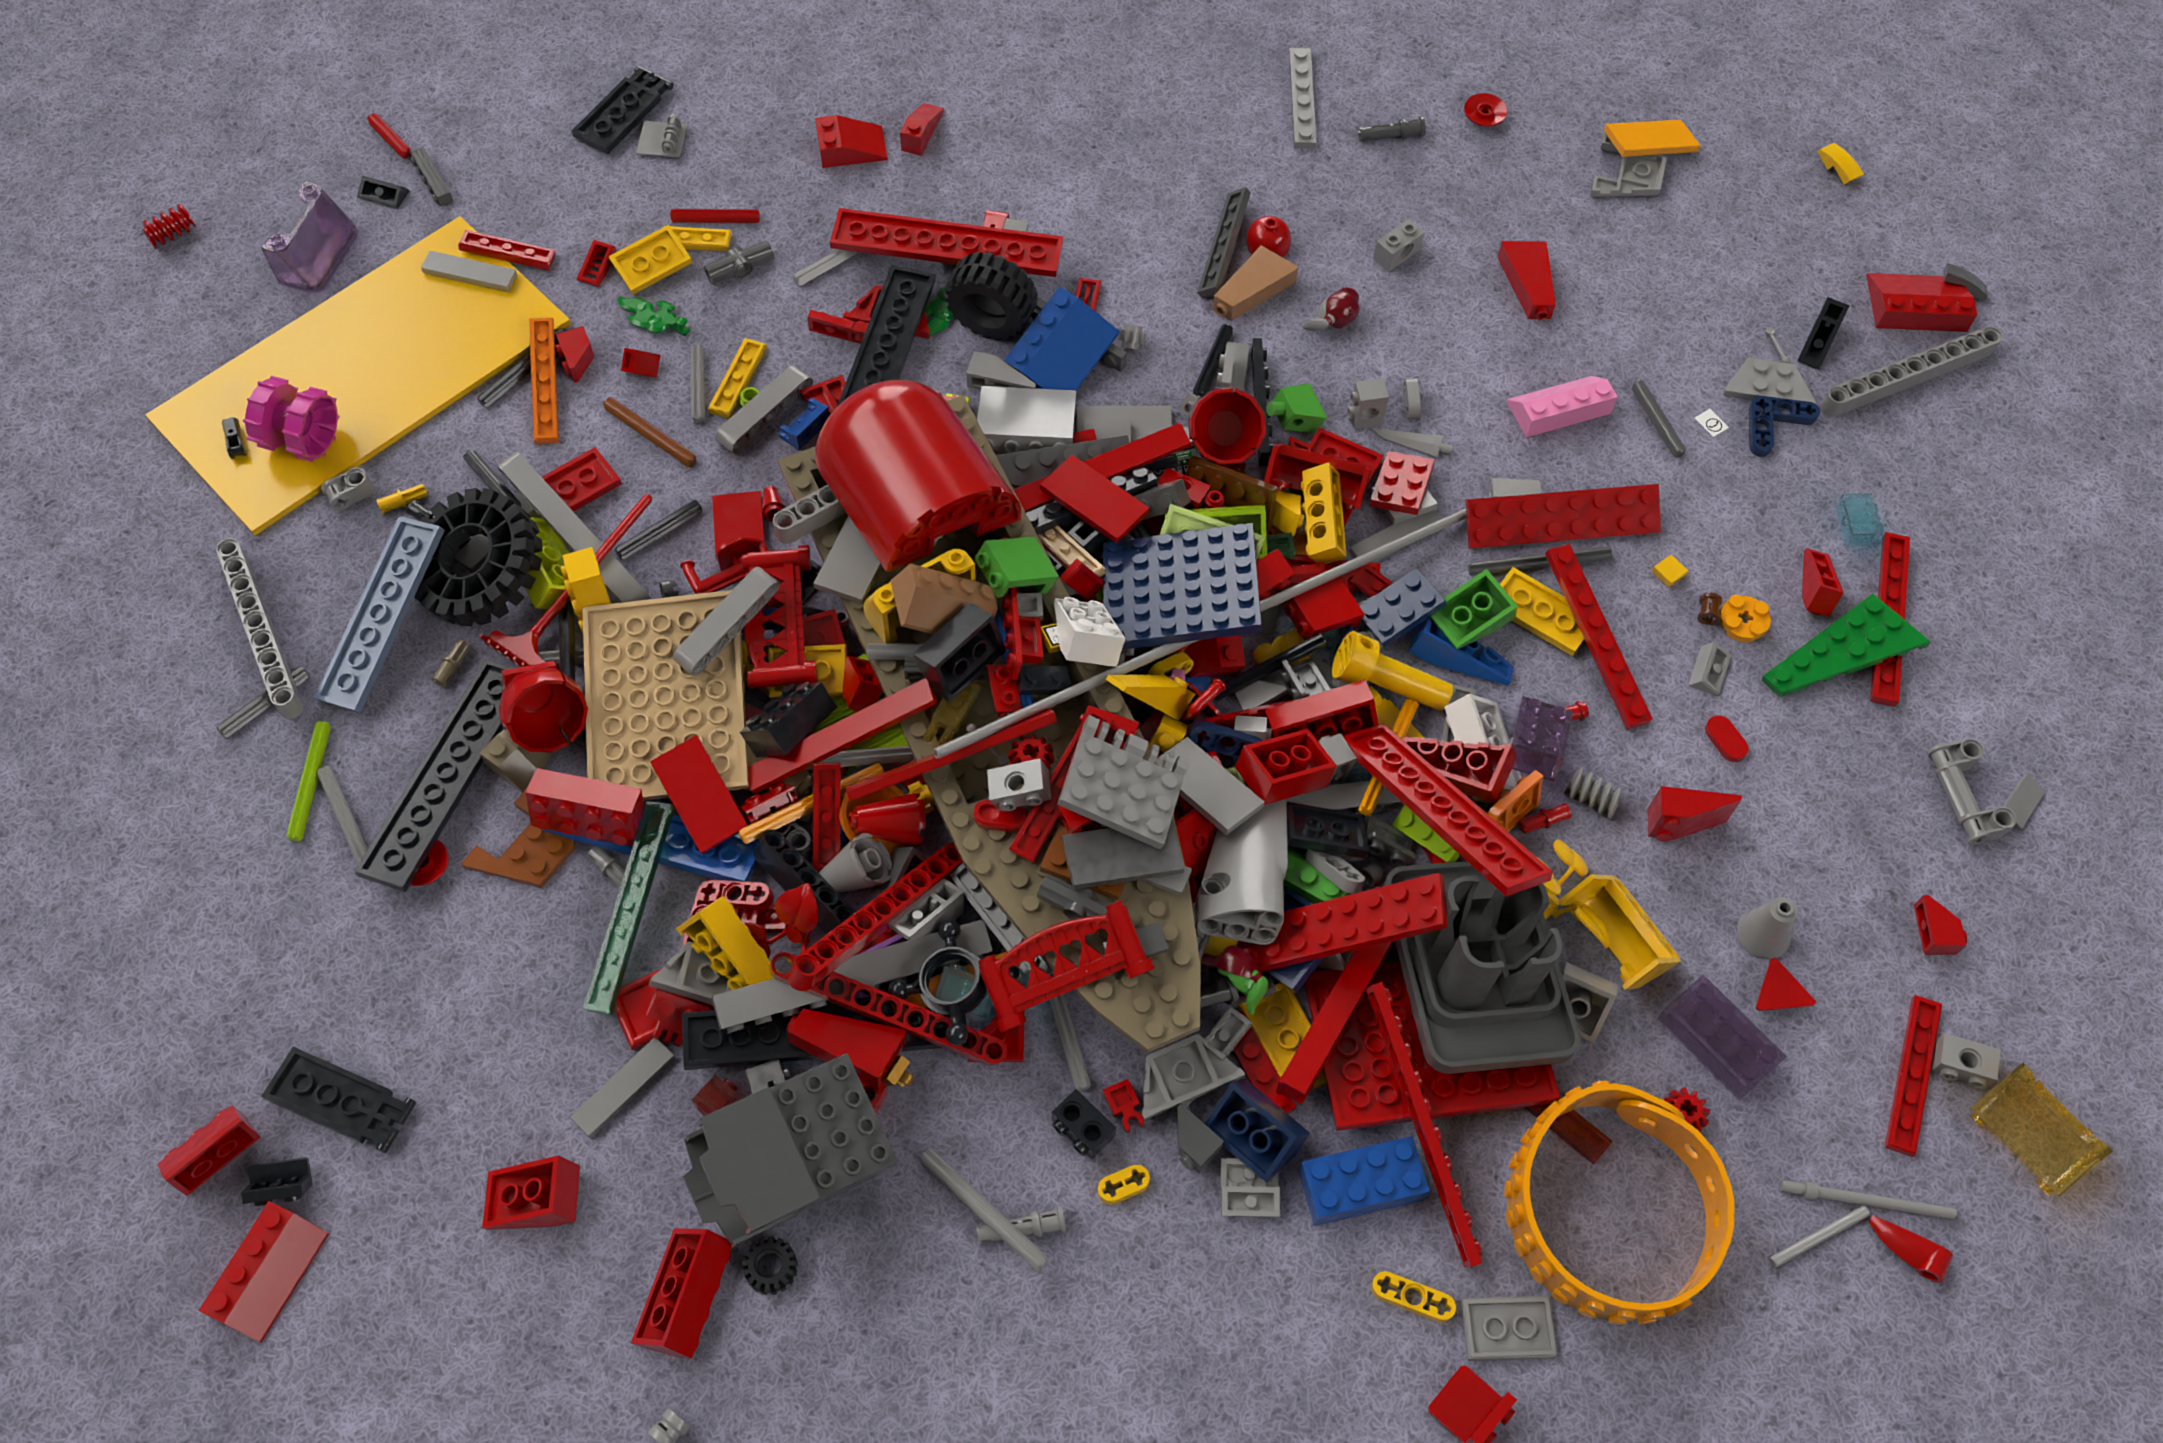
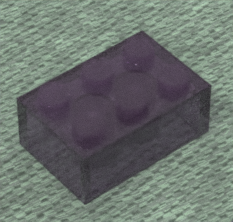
M1522 696L1509 739V745L1513 746L1517 756L1512 769L1526 774H1531L1534 770H1537L1543 775V779L1555 782L1564 759L1573 711L1561 706L1541 702L1538 699Z

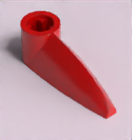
M1874 1215L1870 1217L1869 1224L1891 1251L1914 1267L1920 1276L1935 1283L1943 1282L1953 1258L1952 1252Z

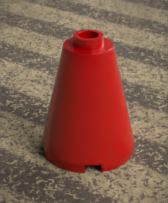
M911 793L854 807L853 812H850L848 816L849 828L853 829L857 835L868 833L873 835L871 838L913 847L920 846L924 837H919L920 829H925L923 799H917L920 796L919 793Z

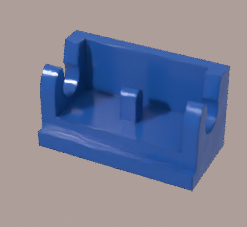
M814 398L808 400L810 405L789 427L782 425L779 428L781 430L779 438L797 450H800L822 429L827 418L830 416L828 406L823 405Z

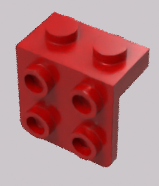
M1463 1365L1429 1404L1428 1412L1462 1443H1492L1497 1436L1493 1431L1500 1422L1505 1426L1516 1411L1512 1406L1517 1399L1508 1391L1501 1397L1469 1367Z

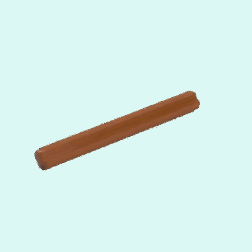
M608 397L604 401L603 405L606 411L687 467H692L696 463L695 454L612 397Z

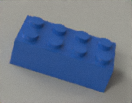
M1412 1136L1301 1162L1298 1169L1314 1226L1424 1201L1430 1192Z

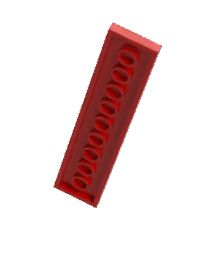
M839 208L830 239L831 249L956 265L969 254L976 252L985 254L989 252L994 253V256L1001 255L1006 257V260L1015 262L1017 267L1023 268L1027 274L1056 277L1063 246V236Z
M1384 723L1343 735L1355 754L1356 760L1502 894L1509 896L1551 881L1552 870Z

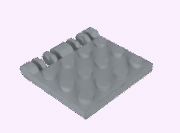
M1088 715L1057 805L1157 849H1161L1165 844L1183 778L1187 772L1190 760L1179 755L1175 760L1172 771H1170L1175 753L1169 751L1163 759L1162 767L1154 764L1159 754L1160 746L1153 744L1145 760L1143 757L1147 750L1148 741L1129 734L1122 750L1120 746L1125 731L1119 729L1115 733L1112 745L1104 742L1109 731V724L1102 722L1095 738L1093 736L1097 730L1099 719Z

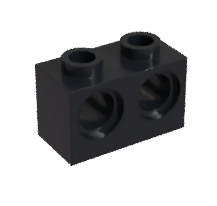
M1077 1089L1052 1111L1053 1128L1061 1136L1066 1134L1073 1141L1072 1146L1082 1156L1087 1154L1093 1159L1116 1136L1117 1128ZM1068 1112H1076L1079 1118L1075 1121H1069L1064 1115ZM1089 1131H1094L1100 1137L1095 1141H1089L1084 1135Z

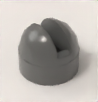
M672 580L659 582L662 598L678 596L679 590H673V587L678 586L676 582Z

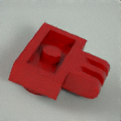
M656 988L646 1013L648 1017L658 1020L652 1038L658 1040L662 1031L666 1030L663 1042L669 1043L673 1033L677 1035L673 1045L679 1047L683 1040L682 1013L710 1011V1006Z

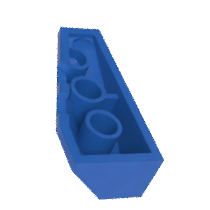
M1430 617L1420 623L1415 630L1408 650L1415 657L1435 666L1508 686L1511 683L1514 667L1493 648L1484 647L1476 640L1456 650Z

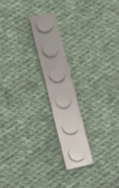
M1290 48L1289 66L1294 148H1316L1311 48Z

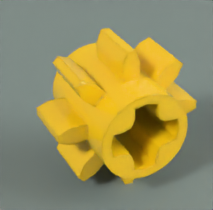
M917 781L908 786L910 790L908 794H920L917 799H923L925 814L934 810L932 806L934 799L927 784L923 786L920 781Z

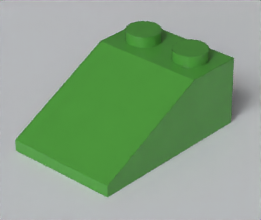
M1486 569L1444 597L1447 606L1430 616V618L1457 650L1497 631L1513 620L1516 616L1518 605Z

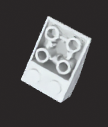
M1065 597L1064 599L1055 598L1054 607L1059 645L1066 660L1117 667L1125 637L1105 606L1093 600L1087 603L1080 602L1072 597Z

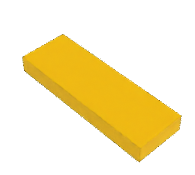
M670 226L685 249L729 251L732 237L731 230Z

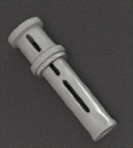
M1057 1206V1210L1042 1213L1033 1211L1031 1216L1009 1220L1024 1235L1034 1234V1236L1042 1237L1043 1233L1058 1230L1062 1233L1066 1232L1062 1206ZM988 1225L976 1226L979 1245L1003 1240Z

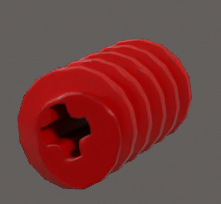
M181 204L176 205L178 212L169 208V216L164 212L159 213L161 220L152 216V225L146 220L143 221L144 229L142 228L154 249H157L156 241L165 245L164 237L173 241L174 232L181 237L183 236L182 228L190 233V224L196 227L189 213Z

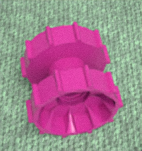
M272 375L270 379L263 382L258 381V386L254 389L250 398H247L248 404L245 419H243L248 434L247 440L257 443V447L271 451L286 445V451L296 454V458L313 462L315 458L325 456L333 439H336L335 432L338 419L340 418L336 406L337 398L327 395L326 390L312 386L309 387V390L297 392L299 388L288 384L289 380Z

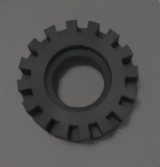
M768 1237V1240L760 1238L758 1239L759 1243L756 1245L752 1243L750 1251H746L744 1254L745 1261L742 1260L743 1273L749 1285L756 1292L760 1291L764 1295H767V1293L775 1295L779 1290L785 1291L788 1284L792 1285L794 1282L793 1277L797 1276L798 1262L791 1246L788 1243H784L783 1239L778 1238V1240H775L774 1237ZM769 1255L777 1256L782 1263L780 1271L771 1277L762 1275L759 1271L761 1260Z

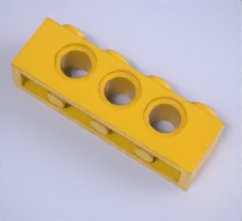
M1329 462L1302 471L1303 481L1301 482V488L1305 500L1302 506L1306 515L1304 529L1308 538V544L1306 545L1308 557L1316 563L1325 562V564L1347 558L1339 472Z

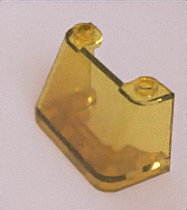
M2020 1063L1970 1107L1973 1112L1970 1117L1982 1129L1987 1126L2039 1178L2036 1184L2047 1195L2054 1193L2060 1197L2111 1154L2113 1150L2103 1140H2099L2096 1136H2091L2093 1132L2087 1129L2043 1086L2044 1084L2040 1080L2035 1081L2034 1073L2024 1063Z

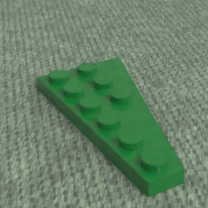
M1872 593L1763 675L1762 681L1779 697H1783L1809 688L1811 684L1833 680L1835 676L1845 673L1847 675L1882 663L1884 659L1896 655L1898 657L1906 655L1908 651L1913 649L1926 648L1931 641Z

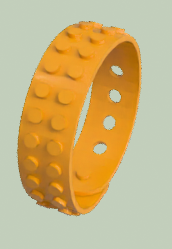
M1609 1081L1594 1082L1592 1086L1583 1090L1581 1086H1578L1565 1093L1566 1096L1558 1100V1102L1555 1100L1536 1118L1532 1127L1528 1128L1519 1142L1523 1145L1518 1153H1513L1508 1167L1512 1170L1509 1180H1506L1504 1185V1197L1507 1198L1506 1223L1511 1228L1515 1250L1525 1261L1531 1276L1536 1282L1542 1284L1551 1292V1296L1555 1300L1577 1309L1578 1313L1583 1316L1608 1319L1610 1324L1626 1325L1627 1321L1638 1320L1639 1325L1656 1322V1319L1666 1317V1315L1669 1317L1693 1304L1690 1298L1701 1291L1720 1268L1731 1243L1734 1229L1735 1202L1732 1185L1716 1150L1696 1128L1685 1121L1683 1113L1675 1106L1637 1088L1616 1083L1610 1084ZM1598 1106L1615 1110L1618 1116L1627 1124L1657 1138L1670 1147L1691 1171L1704 1203L1706 1214L1705 1241L1692 1276L1672 1299L1656 1303H1635L1622 1301L1599 1293L1572 1276L1546 1245L1537 1226L1532 1209L1530 1173L1533 1159L1544 1134L1552 1122L1560 1115L1581 1107Z

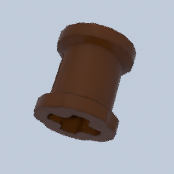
M1705 593L1700 596L1701 612L1698 614V621L1701 624L1716 625L1720 623L1719 606L1723 601L1721 596L1716 593Z

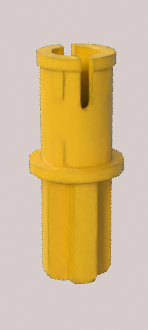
M420 484L404 491L398 489L396 493L376 499L382 514H385L403 506L407 508L406 504L427 497L428 492L425 486Z

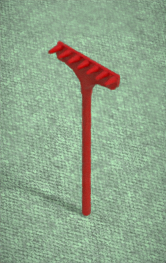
M645 494L597 550L595 556L598 565L652 502L650 494ZM565 589L539 621L523 635L509 636L495 630L488 637L483 634H479V637L487 646L519 667L544 663L545 661L538 654L537 645L539 637L571 597L568 595L567 589Z

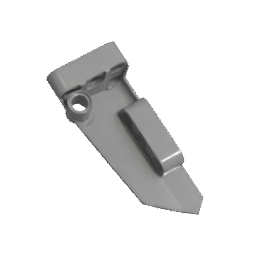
M1287 799L1264 805L1262 809L1228 835H1225L1217 828L1202 883L1195 899V905L1198 908L1197 928L1201 933L1260 945L1271 944L1275 941L1284 922L1283 880L1288 864Z

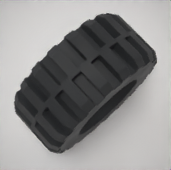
M976 252L965 256L958 262L946 284L944 298L949 311H952V316L955 320L958 319L963 327H968L971 329V332L979 333L984 338L989 339L992 337L994 340L1004 338L1007 340L1016 337L1025 329L1038 302L1034 282L1031 277H1027V272L1023 268H1018L1015 262L1006 260V257L1001 255L994 256V253L989 252L985 254Z

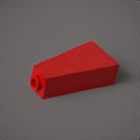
M1501 241L1497 255L1498 260L1528 319H1551L1556 303L1547 241Z
M802 1009L798 1017L794 1015L786 1029L790 1044L825 1062L847 1053L859 1079L877 1089L906 1043V1031L901 1028L808 1009Z

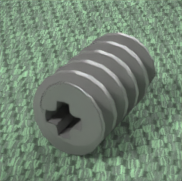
M1581 766L1575 771L1564 793L1570 789L1571 799L1579 794L1580 804L1589 799L1588 807L1590 809L1598 804V813L1602 814L1605 810H1608L1607 818L1611 819L1623 798L1621 796L1622 788L1618 787L1612 792V782H1608L1603 787L1602 777L1592 781L1593 772L1583 776L1584 767Z

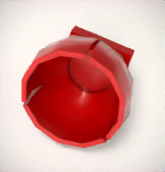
M1233 387L1213 389L1196 402L1188 419L1189 439L1193 440L1191 444L1203 459L1221 466L1244 463L1257 454L1254 450L1259 451L1266 435L1264 411L1252 395L1238 388H1235L1234 391Z
M554 661L501 671L503 692L499 705V715L508 737L514 743L529 752L551 753L569 745L560 727L567 734L571 742L585 728L588 706L582 690L577 682L557 669Z

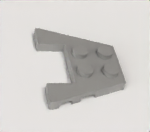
M1604 132L1600 149L1619 153ZM1662 155L1622 157L1617 180L1595 176L1590 196L1659 195L1667 157Z

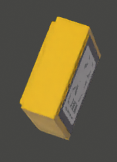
M1057 623L1042 626L1041 636L1048 652L1061 651Z

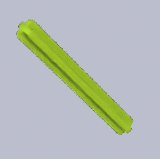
M318 721L314 727L286 834L290 841L300 842L304 836L318 781L317 770L322 766L331 730L328 722Z

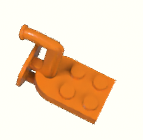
M1534 770L1530 775L1523 776L1511 791H1505L1500 796L1498 802L1488 813L1484 812L1507 832H1510L1519 824L1521 818L1527 817L1539 807L1543 775Z

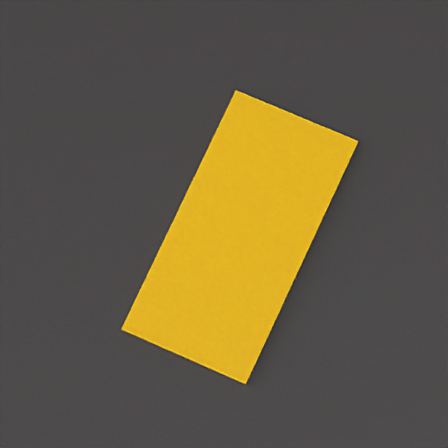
M459 216L145 414V416L252 534L256 536L320 493L324 482L352 468L359 467L530 352L529 318L553 317L554 333L560 328L565 329L570 326V319L510 262L460 251L458 243L465 230L477 231ZM429 251L515 269L517 277L510 291L506 292L425 274L422 272L421 266ZM272 375L289 380L288 384L299 388L297 392L309 390V387L312 386L326 390L327 395L337 398L336 406L340 418L338 419L335 432L336 439H333L325 456L315 458L313 462L296 458V454L286 451V445L271 451L257 447V443L247 440L248 434L243 419H245L248 404L247 398H250L254 389L258 386V381L263 382L270 379ZM235 417L240 423L247 455H237L235 459L231 460L226 448L222 420Z

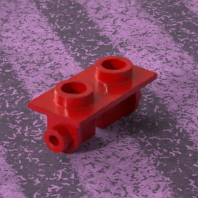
M987 665L997 716L1001 719L1007 716V713L1012 714L1022 709L1016 680H1011L1010 670L1006 668V665Z
M779 782L769 788L770 791L762 796L757 794L748 798L745 801L746 804L741 806L740 809L747 814L750 813L746 818L749 824H752L771 815L770 807L774 806L777 812L799 800L794 791L790 793V791L795 789L794 786L789 783Z

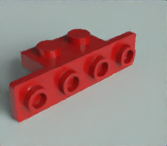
M1012 587L1009 588L1008 594L1003 596L1002 610H1006L1003 628L1007 630L1005 649H1009L1006 668L1010 670L1011 680H1017L1022 662L1041 664L1043 660L1040 618L1019 615L1017 589Z

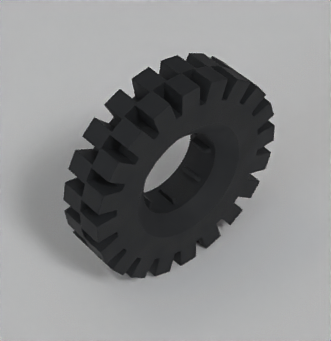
M477 488L465 489L464 496L458 492L447 496L449 507L438 502L430 508V511L436 518L433 522L425 516L420 520L421 522L440 526L445 531L414 598L421 602L422 606L452 624L456 622L461 626H472L474 621L479 625L491 623V614L500 619L509 613L506 605L507 601L517 607L525 598L518 591L520 586L531 590L536 578L528 572L529 570H540L542 559L535 553L543 551L542 539L536 536L540 531L536 522L530 519L531 516L504 494H499L495 490L484 488L482 492ZM482 534L485 537L488 536L490 548L483 565L468 576L460 577L454 574L453 559L459 546L474 535Z

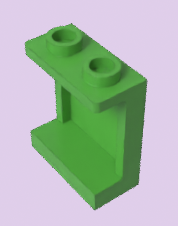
M1035 536L987 540L975 556L978 566L997 597H1003L1009 588L1034 585L1038 593L1045 594L1048 593L1059 577Z

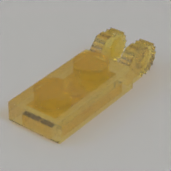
M971 683L950 703L943 698L931 717L932 721L924 734L923 740L928 743L931 742L940 726L946 730L943 736H941L938 745L941 746L950 742L980 694L981 686Z

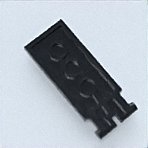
M637 65L634 68V74L630 78L625 77L571 130L573 137L609 154L661 101V95L667 89H673L674 83L659 75L654 76L653 72Z
M292 1047L261 1096L272 1104L363 1144L365 1139L378 1144L376 1150L384 1154L387 1153L399 1133L398 1129L392 1127L394 1122L404 1125L417 1103L406 1097L404 1102L392 1097L393 1092L390 1089L296 1047Z

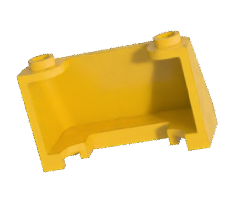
M961 549L949 550L921 565L925 568L976 581L975 563ZM889 582L877 589L865 600L863 609L865 617L884 643L892 644L898 640L896 628L901 623L892 585Z

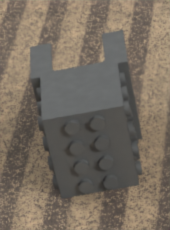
M846 1053L771 1088L767 1087L701 1117L697 1124L703 1128L688 1134L684 1139L692 1169L683 1176V1179L703 1224L717 1222L730 1245L734 1247L877 1177L898 1160L855 1068Z

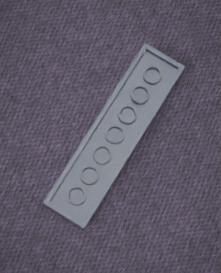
M401 516L398 517L314 699L335 707L361 713L445 531L443 528Z

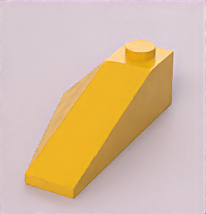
M1108 675L1106 678L1107 681L1123 692L1177 720L1181 718L1195 696V693L1187 689L1189 683L1178 676L1174 680L1166 675Z

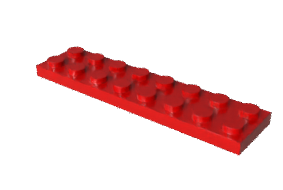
M1659 484L1465 499L1468 548L1661 532Z
M1439 872L1284 911V922L1274 942L1260 945L1238 941V947L1248 948L1257 961L1258 972H1264L1446 929L1448 925L1444 877Z

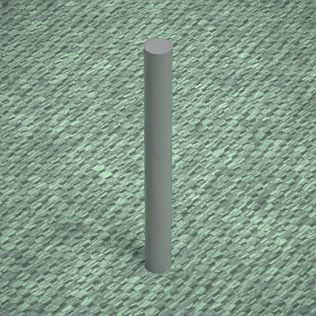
M1863 1205L1769 1257L1768 1260L1773 1268H1777L1870 1216V1212Z

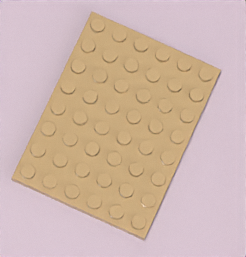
M732 590L583 607L585 700L588 706L586 718L588 778L641 788L643 801L670 798L650 761L697 735L728 790L750 788L748 782L747 743L740 734V731L746 727L741 631L696 676H692L672 658L678 646Z

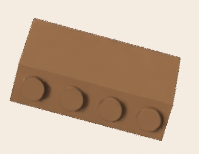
M911 563L890 580L902 627L935 634L970 602L990 613L995 619L998 607L994 591L988 584Z

